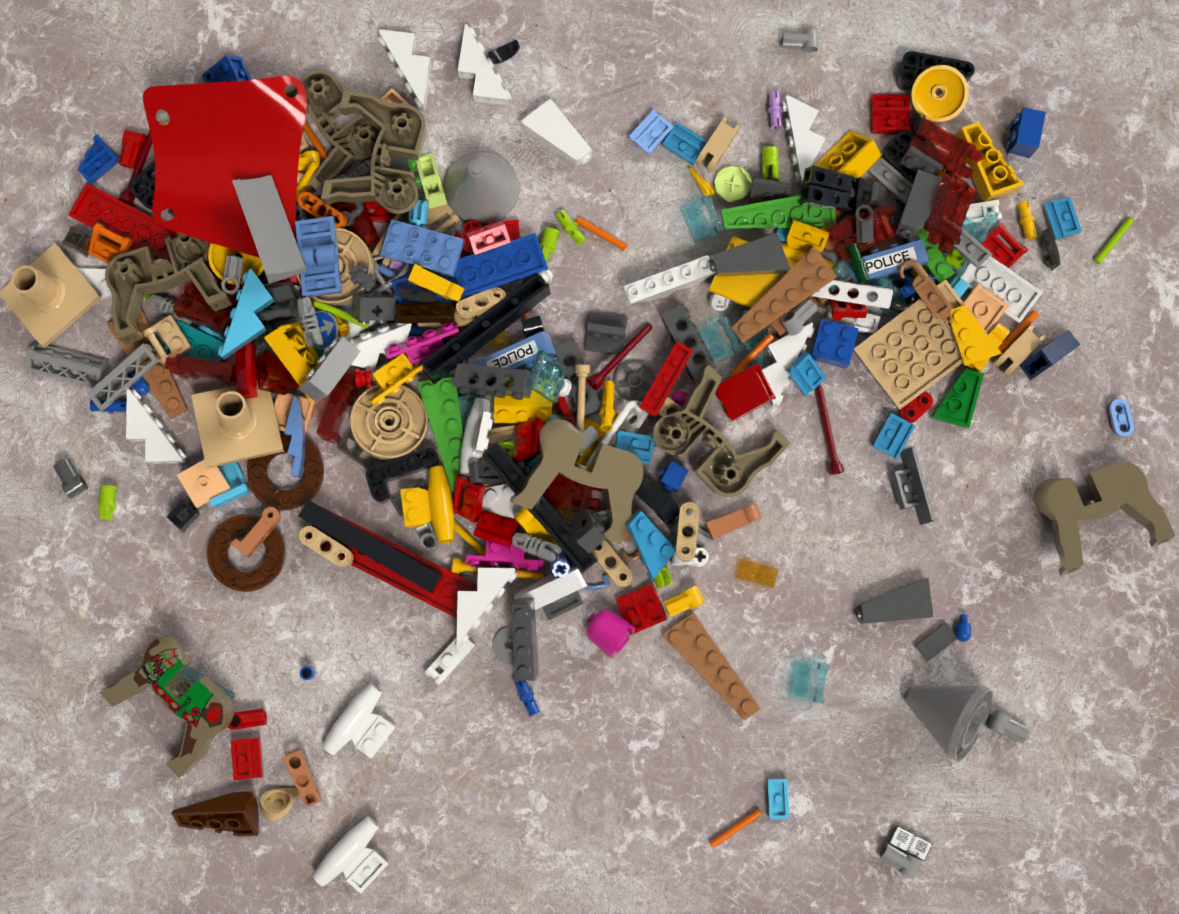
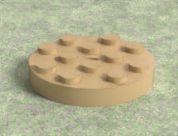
M336 228L342 293L312 297L315 300L332 306L352 302L353 294L364 293L358 288L360 285L358 282L355 285L350 280L352 276L349 272L354 266L357 265L359 268L364 266L368 270L366 273L368 276L370 274L373 275L374 270L372 254L365 242L353 232L341 228ZM297 274L298 281L301 285V276L300 274Z
M375 385L363 392L352 408L350 424L353 437L358 446L374 458L393 460L411 454L421 445L425 438L428 426L425 406L415 392L403 385H400L401 389L397 392L384 396L385 400L380 404H368L367 400L381 391L380 387ZM386 420H392L393 424L391 426H387L385 423Z

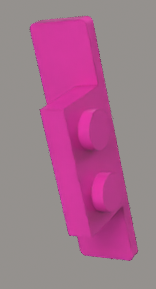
M445 323L439 329L427 330L423 335L409 337L400 344L393 343L384 350L385 356L389 359L406 352L411 365L421 362L444 345L442 338L459 332L457 323Z
M486 540L485 556L466 555L465 564H469L471 567L488 565L489 568H500V566L515 568L516 570L527 568L528 571H538V569L543 567L542 560L524 559L525 552L513 546L512 543L510 547H506Z

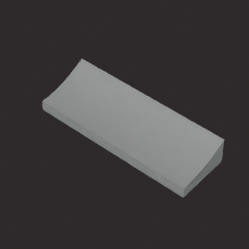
M268 175L248 180H232L269 284L306 272V267L272 176Z

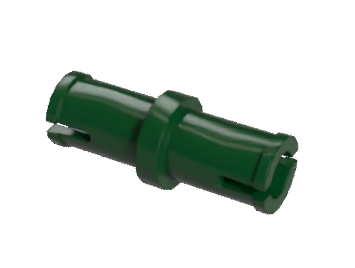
M858 243L846 247L851 260L850 266L854 268L858 284L870 280L864 264L866 261L862 259Z

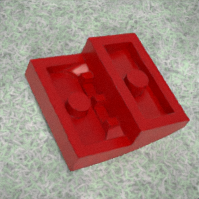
M872 94V134H898L903 130L910 131L909 95Z
M654 583L616 599L623 619L636 628L634 633L668 620Z

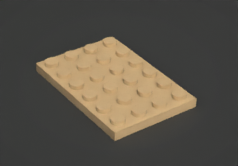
M946 279L937 285L953 307L951 309L965 305ZM921 298L853 349L899 410L962 363L949 322L940 318L936 319Z

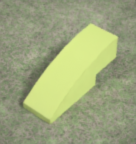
M433 152L420 156L416 164L426 200L429 201V209L446 205L447 201Z

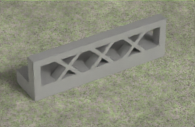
M37 342L27 351V371L94 387L102 380L103 372L108 367V360L49 345L44 348ZM33 359L38 360L43 366H33ZM50 365H57L61 371H54ZM68 370H76L79 376H73ZM87 374L97 375L96 381L90 380Z
M143 343L87 392L100 411H104L159 362L153 354L155 349L151 345ZM150 357L152 361L146 366H142L141 363ZM136 369L135 376L127 378L128 374ZM122 381L121 388L118 391L113 390ZM108 393L107 400L102 404L100 399Z

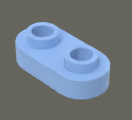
M1123 399L1112 401L1108 406V412L1113 432L1118 437H1127L1134 430L1129 404ZM1116 406L1120 408L1119 413L1115 411ZM1120 425L1124 426V431L1120 430Z

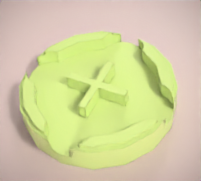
M727 166L717 173L714 180V190L717 196L727 203L743 201L751 189V178L741 167Z

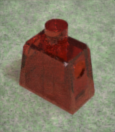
M266 351L257 361L259 390L285 395L292 387L299 389V384L278 356Z

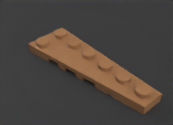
M814 246L731 328L740 342L744 344L836 279V274Z
M140 309L136 323L137 329L141 333L151 327L143 309ZM112 321L107 324L127 356L131 355L143 343L152 346L149 339L145 338L144 335V339L125 345L117 337L114 322ZM155 350L153 354L156 356L158 360H160L161 358ZM148 357L141 365L146 366L152 360ZM159 361L142 377L149 383L150 390L168 417L172 419L187 412L188 409L168 364L162 365Z
M694 613L662 634L666 641L743 720L748 719L760 710Z

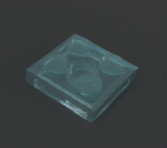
M537 351L527 386L551 403H555L558 401L567 367L545 351Z

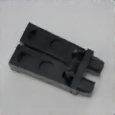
M812 165L805 168L802 186L805 187L801 191L800 205L833 209L853 215L858 206H869V202L862 201V196L870 195L872 185L864 182L865 178H856ZM861 208L859 210V213L868 212L867 208Z

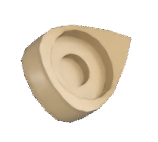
M279 788L262 794L259 802L262 815L270 821L282 819L299 796L298 789Z

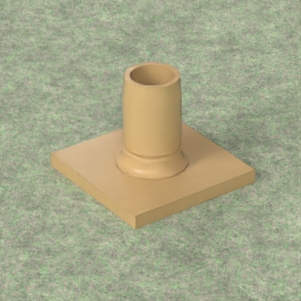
M56 243L50 246L29 266L25 265L17 268L12 274L11 281L0 290L2 299L44 348L102 298Z
M268 379L257 381L258 397L244 399L240 393L236 392V385L191 395L207 469L284 452Z

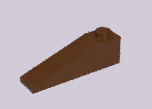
M252 791L232 792L172 811V815L180 827L203 830L204 827L215 829L216 833H222V830L233 832V836L239 837L258 836L259 834L258 803Z

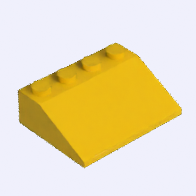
M732 236L726 250L748 242ZM787 259L791 269L796 262ZM715 274L708 291L751 309L785 274L717 277Z

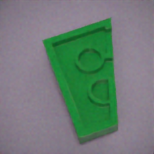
M964 369L931 419L969 429L984 374Z

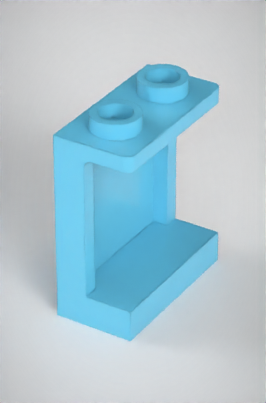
M238 462L218 466L231 489L209 500L213 508L217 509L251 493Z

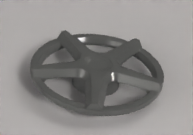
M629 360L622 363L615 371L613 379L618 395L627 401H643L646 395L637 398L638 388L650 389L652 384L644 381L642 377L649 369L654 382L656 376L653 369L647 363L640 360ZM639 363L644 366L637 373H634L628 364ZM623 368L627 379L617 382V375ZM629 386L631 398L621 393L619 388Z

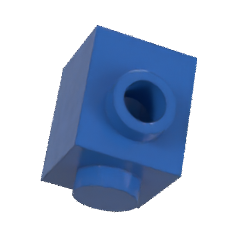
M672 461L668 469L664 467L659 476L662 479L660 482L663 485L662 488L670 493L673 491L677 492L689 470Z

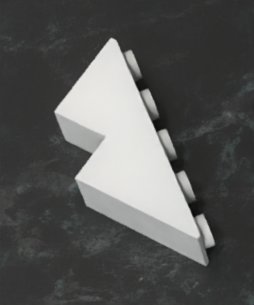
M465 24L458 65L459 78L475 80L473 90L475 102L509 106V100L512 99L507 88L503 89L501 85L503 81L500 75L494 73L492 69L494 68L493 63L489 57L486 58L483 54L485 49L481 42L477 43L474 38L476 37L472 26L468 27Z
M379 29L380 36L377 38L381 46H386L388 49L386 54L391 63L395 61L397 65L395 69L399 77H404L406 80L404 84L408 92H413L416 97L413 100L418 109L422 108L425 111L432 65L430 57L414 55L416 47L414 33Z
M787 95L785 100L781 101V106L783 107V112H786L785 128L789 130L790 134L788 136V145L793 150L791 161L792 165L796 166L797 171L794 173L795 182L802 186L805 168L813 165L826 138L810 131L819 110Z
M709 255L623 286L629 303L634 304L661 299L669 296L676 290L694 287L715 273H712L709 261L711 260Z
M395 321V323L390 325H381L378 327V330L373 332H364L358 338L346 339L361 351L351 365L375 370L379 354H385L384 350L393 343L400 344L405 342L412 323L396 324ZM324 349L323 353L326 354L329 349Z
M813 322L804 326L800 333L793 336L787 335L766 348L773 364L762 371L776 396L775 400L769 402L771 407H774L775 404L779 406L783 399L781 392L783 388H788L791 381L786 369H790L799 354L806 350L807 344L804 343L807 337H812L815 330L812 327Z
M128 389L126 440L130 442H145V462L149 464L186 463V454L181 448L177 449L174 443L176 441L169 433L166 434L163 431L164 425L158 418H153L151 415L153 413L152 409L146 403L143 404L140 401L142 396L135 389Z
M478 568L477 591H458L457 644L463 646L470 638L468 633L471 629L476 630L481 624V616L491 611L494 607L492 602L496 597L500 599L506 591L504 589L505 585L515 580L518 575L515 568Z

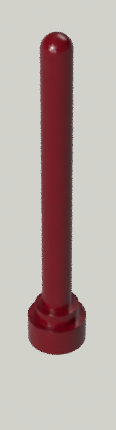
M150 130L127 189H124L119 196L120 201L129 205H133L136 198L130 191V184L142 172L153 144Z
M646 324L599 373L592 374L587 379L588 385L598 391L603 386L604 378L652 330V325Z
M818 385L815 391L831 461L828 467L829 475L840 474L845 471L843 464L838 461L823 387Z

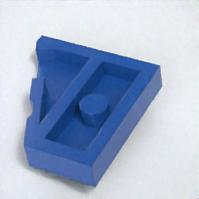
M97 134L93 138L95 142L91 150H87L85 159L78 168V171L91 185L113 168L119 160Z

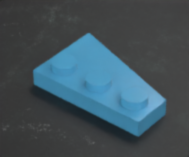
M637 510L625 525L634 545L637 546L641 554L640 559L648 570L649 579H654L676 552V549L642 511Z

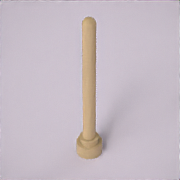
M575 365V373H577L576 377H578L576 428L581 433L584 431L586 377L590 374V365Z

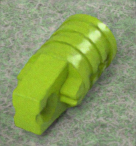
M550 227L543 228L540 243L546 263H548L550 254L555 253L558 235L560 234L559 230Z
M101 485L99 486L98 499L100 520L112 521L113 512L116 508L117 487Z

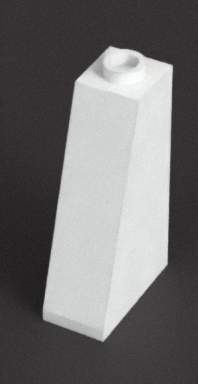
M551 99L521 120V126L526 132L577 167L590 161L592 149Z
M572 562L570 563L567 576L561 578L552 573L513 594L514 599L535 598L536 610L586 587L587 584L578 567Z

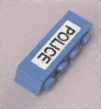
M909 239L907 244L900 246L899 243L888 246V250L881 251V249H876L869 252L870 255L862 257L866 261L864 264L870 280L862 283L899 273L900 265L906 260H915L921 266L928 264L929 260L923 239ZM848 261L853 282L858 283L854 268L850 266L851 261ZM908 266L904 269V271L912 269L913 267Z
M541 331L476 361V365L529 370L534 368V364L538 362L544 363L551 360V356L556 355V351L549 333Z

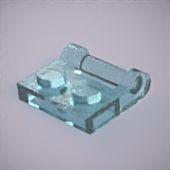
M711 195L680 207L694 242L720 234L726 230L723 229V225L712 203L713 198ZM701 206H706L714 224V227L711 229Z
M728 316L698 329L699 336L705 342L708 348L707 352L710 358H713L715 364L745 350L743 345L739 344L732 331ZM720 326H723L733 346L730 350L718 329Z
M795 659L789 698L824 704L825 698H823L826 673L829 671L830 665ZM815 668L819 669L816 695L811 696Z

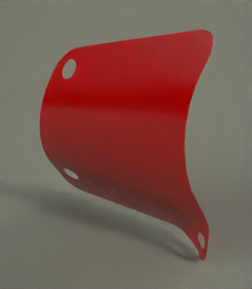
M285 75L244 81L148 87L143 93V104L151 133L155 158V191L152 206V215L155 221L166 229L260 258L232 180H248L271 175L296 240L298 164L307 106L306 90L301 81L294 76ZM288 85H294L298 90L297 96L293 98L288 97L285 93V88ZM158 110H165L170 117L168 125L159 124L156 119ZM165 209H172L174 211V217L169 221H164L161 218V213Z

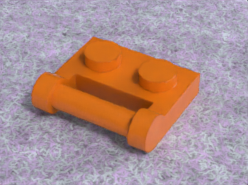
M97 223L93 228L88 254L109 264L114 257L129 251L132 240L127 237L123 238L104 228V225ZM101 235L121 244V247L100 238Z

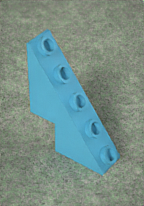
M252 269L244 273L242 280L244 286L242 290L239 289L236 298L238 304L236 308L232 309L230 316L232 322L230 326L226 327L224 333L226 340L224 345L221 344L218 355L224 360L266 331V328L256 314L275 302Z

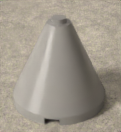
M476 151L460 157L449 168L444 181V194L447 204L459 219L466 223L474 220L479 222L481 226H484L489 222L501 221V218L513 210L519 195V183L515 170L503 157L492 152Z
M914 685L906 690L904 698H906L907 705L949 758L960 762L968 755L980 736L977 733L981 724L985 725L993 701V691L985 686Z

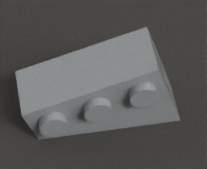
M343 336L338 340L334 339L327 347L329 349L328 352L320 356L315 368L308 372L305 376L306 379L298 387L315 402L330 394L361 352Z

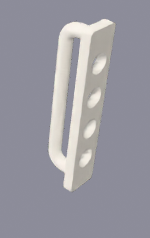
M833 280L812 296L890 308L893 290ZM830 288L840 291L837 294H831L828 289ZM849 291L859 294L856 297L852 298L848 295L847 292ZM867 295L878 296L873 301L867 299Z
M638 400L627 402L613 422L612 430L605 434L600 443L614 447L617 430L636 433L648 416V413L639 409L642 402ZM637 416V420L630 424V420ZM596 449L594 450V452L592 453V455L590 456L585 465L586 467H588L586 471H588Z

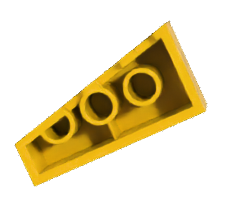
M979 122L962 127L954 135L962 156L971 168L969 172L982 202L991 201L1016 192L1024 185L1022 180L1018 179L1013 173L1015 171L1011 165L1008 166L1004 161L1000 150L997 151L993 146V141Z
M299 322L283 325L264 338L300 386L306 379L305 376L317 365L316 362L319 356L313 346L307 347L302 331L303 328ZM306 395V397L309 398L311 402L314 401L308 395Z

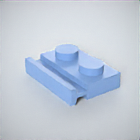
M653 109L629 135V139L649 156L669 135L674 126Z

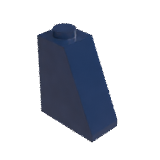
M1068 330L1019 366L1028 378L1032 380L1080 346V343Z

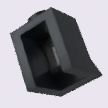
M182 500L170 512L167 518L185 533L186 529L199 516L196 512L198 508L190 501L186 503Z

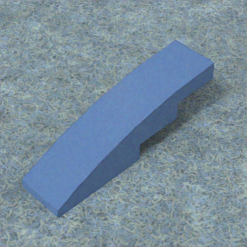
M293 396L284 434L291 437L288 455L295 457L290 475L302 478L306 447L305 420L301 400Z

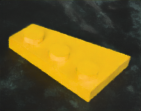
M966 305L951 309L952 323L949 324L963 366L1002 354Z

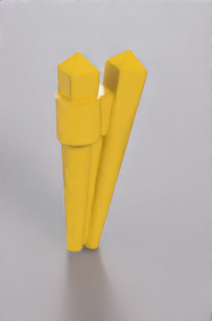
M690 167L689 170L703 195H714L715 190L693 167Z

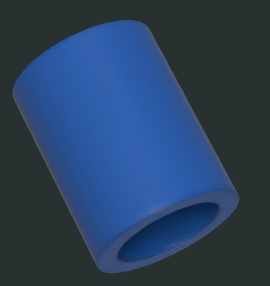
M305 666L300 670V677L303 680H312L316 676V670L311 666ZM306 669L311 670V676L309 678L305 676Z

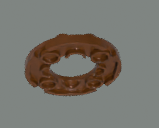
M280 434L284 452L249 459L247 463V481L252 493L265 505L278 510H292L304 506L307 499L311 501L317 495L324 480V463L317 448L306 439L305 472L301 483L294 489L286 491L273 487L267 475L268 466L276 456L288 453L291 437Z
M243 514L231 517L217 527V530L209 540L207 560L210 570L220 583L232 590L240 592L260 590L271 584L278 577L284 566L286 557L285 543L276 527L263 541L266 556L258 569L251 572H241L230 563L228 550L231 543L237 537L247 535L262 518L260 516Z

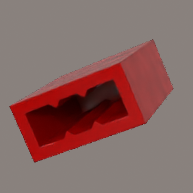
M760 365L750 366L719 384L716 390L717 398L725 407V414L732 421L739 420L776 399Z

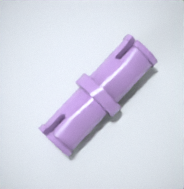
M775 90L768 92V113L771 119V129L774 130L776 126V130L783 128L781 116L783 107L780 103V91L776 90L775 94Z

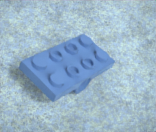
M329 216L295 221L297 245L306 267V272L300 273L302 296L315 297L342 293L335 218Z
M391 219L380 256L409 264L411 267H414V264L425 270L454 277L465 240Z

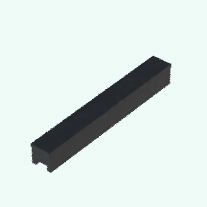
M538 273L533 275L422 361L421 366L424 375L435 385L457 367V363L462 364L551 294L549 284H545L540 279Z
M497 441L482 455L516 494L523 486L527 475ZM542 494L534 507L528 510L582 573L598 561L597 557L592 551L588 553L576 542L572 528Z
M308 499L298 515L305 521L432 594L443 579L437 573Z

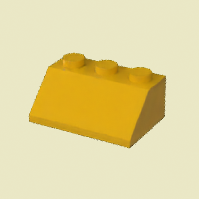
M849 130L814 166L859 178L882 155L873 139Z
M534 379L530 398L516 400L511 398V396H505V398L494 396V423H523L528 420L534 421L539 417L543 420V424H545L553 415V379Z

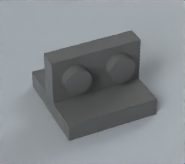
M754 177L751 183L748 205L787 198L790 195L791 184Z
M291 281L264 286L275 302L256 314L260 321L266 320L269 323L299 317L297 304L299 298Z
M590 312L585 351L617 355L624 348L628 317Z

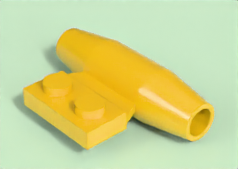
M793 220L787 235V243L781 242L786 258L798 263L814 246L819 253L823 252L830 232ZM825 259L835 273L837 265Z
M434 466L429 468L428 491L420 487L400 489L404 528L423 527L432 521L438 543L448 544L454 541L455 518L451 488L444 467Z

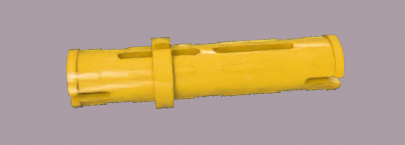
M610 380L603 382L602 408L599 412L601 417L600 429L603 432H610L612 430V420L615 416V411L613 410L615 384Z

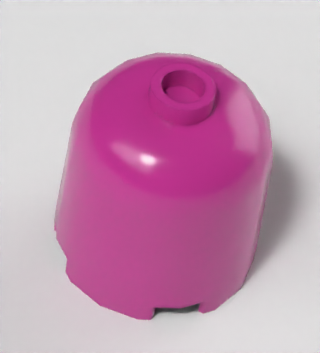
M603 609L597 614L593 612L587 619L589 624L586 628V635L591 642L613 659L615 656L614 652L619 653L630 640L627 637L629 632L634 633L636 628L615 612Z

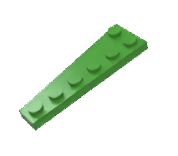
M801 195L720 210L723 229L791 228L793 220L816 228L837 227L835 210L800 205Z
M454 377L443 378L435 385L430 380L417 382L454 494L456 485L454 481L455 475L461 474L460 458L464 436L457 388L453 386ZM463 484V490H462V492L465 491V486H466V485H464V484Z

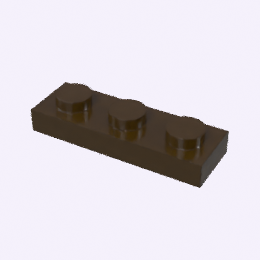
M453 303L395 304L396 324L454 322Z

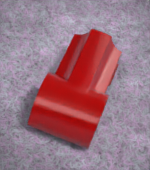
M128 129L124 131L122 136L123 147L118 160L119 165L129 169L135 168L140 150H142L146 140V134Z
M265 708L234 712V716L236 715L240 718V724L234 726L231 721L228 728L239 730L267 725Z

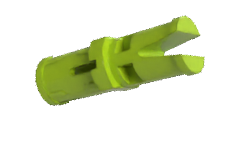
M564 209L561 210V214L558 212L555 218L558 219L564 227V232L571 236L577 246L582 245L587 238L578 229V224L572 221Z

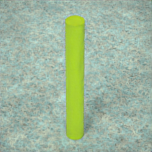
M1126 218L1094 259L1095 263L1101 264L1134 222L1132 218Z
M315 300L313 307L329 312L363 328H368L369 323H358V320L351 317L350 313Z

